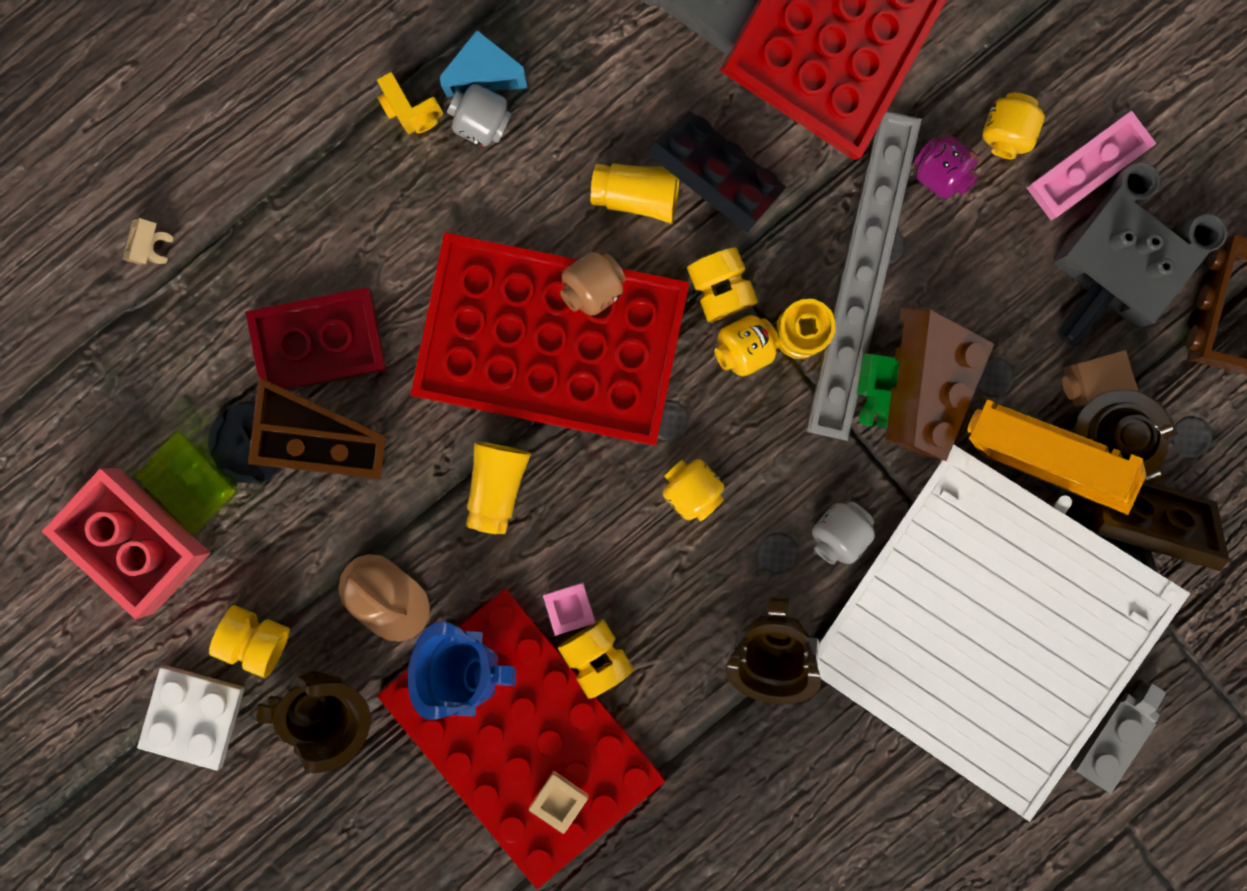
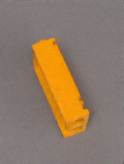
M988 399L983 410L977 409L974 412L968 425V433H971L969 439L983 457L1129 515L1146 478L1142 458L1131 454L1129 460L1123 459L1121 451L1113 449L1110 454L1108 447L1104 444L998 404L996 407L995 403Z

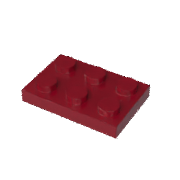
M369 287L245 311L258 381L260 377L285 390L387 370L372 290Z

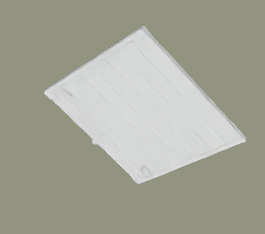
M953 444L947 461H941L819 643L818 670L822 680L1030 822L1190 593L1066 516L1065 513L1072 504L1070 497L1061 496L1052 507Z

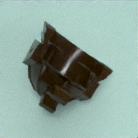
M1113 390L1103 393L1084 407L1074 429L1075 434L1106 445L1110 454L1113 449L1121 451L1123 459L1129 460L1131 454L1142 458L1146 471L1145 481L1149 486L1166 479L1160 466L1168 453L1169 438L1178 435L1172 417L1158 399L1153 400L1151 397L1133 390Z
M772 597L769 600L768 616H760L753 621L752 626L747 632L737 631L735 651L730 655L731 658L726 666V675L732 686L742 694L762 702L773 704L803 702L813 697L821 686V677L818 670L819 640L818 638L810 637L798 619L788 617L789 599Z
M316 671L298 676V685L288 689L287 694L283 698L270 696L268 697V705L259 703L256 714L257 722L264 724L273 723L274 732L281 740L294 746V753L301 759L302 767L314 774L334 770L351 760L364 745L371 724L369 706L357 690L342 684L343 679L340 677Z

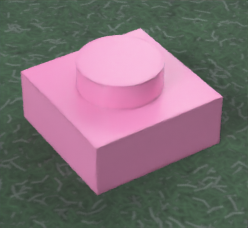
M584 582L543 594L555 636L595 624L596 621Z

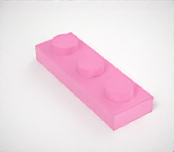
M1131 110L1028 186L1027 189L1052 221L1153 147L1156 142Z

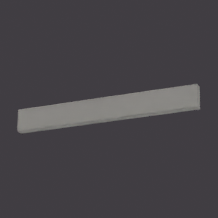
M886 111L874 133L833 309L836 332L831 343L823 352L805 432L848 441L858 398L857 389L863 353L868 354L921 125L922 119Z

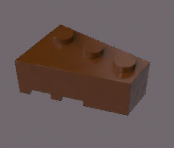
M901 308L899 321H903L904 326L901 348H896L895 361H899L897 386L891 388L885 440L915 454L947 461L994 343L930 309Z
M259 377L248 464L381 479L386 436Z

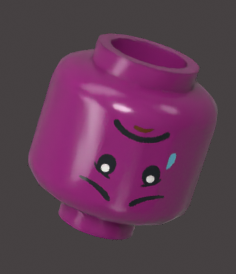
M945 136L940 140L936 137L932 138L924 146L914 162V165L918 167L916 171L917 180L941 199H948L957 192L964 196L979 177L974 172L978 163L977 155L952 136Z

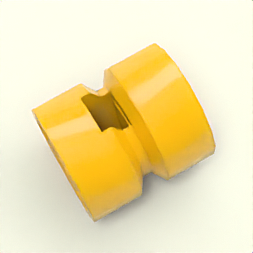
M737 247L716 252L687 267L695 290L702 291L704 294L700 304L708 323L732 316L758 304L751 282L742 279L741 275L745 271V266ZM730 282L732 290L718 295L715 288Z
M801 299L792 303L778 317L774 326L779 338L780 345L778 348L785 355L794 359H806L825 349L831 343L836 332V321L832 311L824 303L815 299Z
M233 605L225 613L214 633L209 654L231 665L239 660L242 662L243 670L266 679L276 667L285 649L290 629L270 619L259 623L257 614Z
M600 619L595 624L585 627L558 646V650L569 668H577L579 670L576 679L588 699L611 689L634 671V667L624 651L613 647L616 638L604 619ZM602 655L605 662L593 668L590 662Z

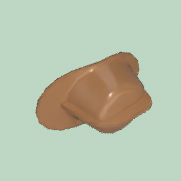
M367 554L355 558L345 567L339 582L341 602L350 614L373 633L388 641L401 642L414 638L424 629L430 616V603L427 593L414 579L392 561L381 555Z

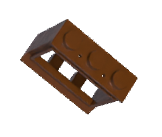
M1233 235L1226 238L1224 244L1219 249L1209 253L1207 268L1211 270L1207 284L1202 287L1197 298L1196 306L1200 309L1197 324L1190 329L1187 336L1186 347L1190 349L1187 361H1194L1247 375V359L1212 350L1235 258L1247 260V237Z

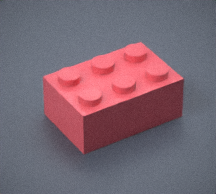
M100 468L41 531L135 620L155 614L211 553L121 468Z

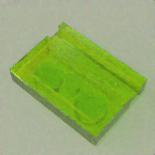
M177 432L148 460V463L141 470H137L134 473L191 534H197L208 521H211L240 493L233 483L220 473L207 456L183 432Z

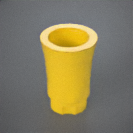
M616 163L608 166L596 164L591 181L590 201L592 205L606 206L608 210L643 215L673 224L678 203L680 180L663 166H632Z
M474 442L473 472L467 504L469 514L466 526L468 528L491 534L506 533L508 519L512 518L521 479L531 456L530 452L494 443Z

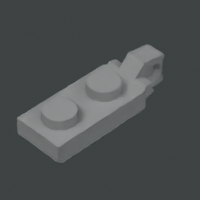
M1142 679L1132 696L1125 693L1120 700L1116 699L1072 763L1071 768L1111 794L1156 726L1155 723L1160 714L1155 711L1158 709L1166 692L1153 683Z

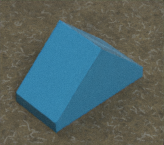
M479 31L473 34L440 76L441 87L446 97H453L457 90L465 94L467 88L472 84H478L492 92L528 88L524 67Z

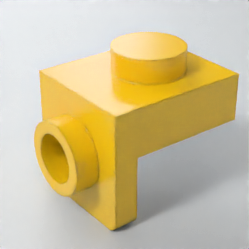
M392 72L377 79L384 92L377 97L389 119L395 116L398 117L408 135L414 131L416 133H423L438 123L437 119L443 115V112L435 97H431L412 108Z

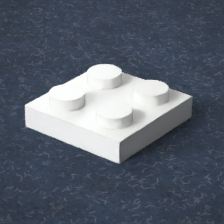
M168 665L160 667L137 748L218 771L224 764L245 687Z

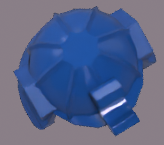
M436 622L423 631L412 651L408 669L410 699L416 712L425 719L436 720L450 717L451 715L472 717L475 716L476 707L494 696L496 685L515 686L517 668L513 666H498L497 655L492 649H489L482 643L483 633L462 631L459 626H454L451 623Z

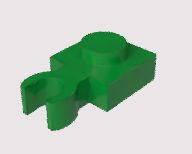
M863 353L857 395L867 396L866 404L860 411V424L873 426V417L877 412L876 426L887 428L891 388L897 386L899 361H895V357Z

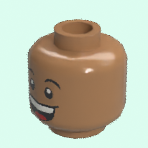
M590 252L562 272L564 289L560 291V294L572 311L576 312L580 309L588 315H596L622 296V283L625 281V276L619 264L609 254L601 255L597 252Z

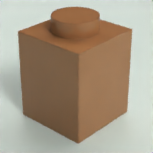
M1126 350L1063 367L1065 374L1062 378L1063 389L1068 399L1073 401L1074 407L1087 405L1097 396L1109 391H1138Z

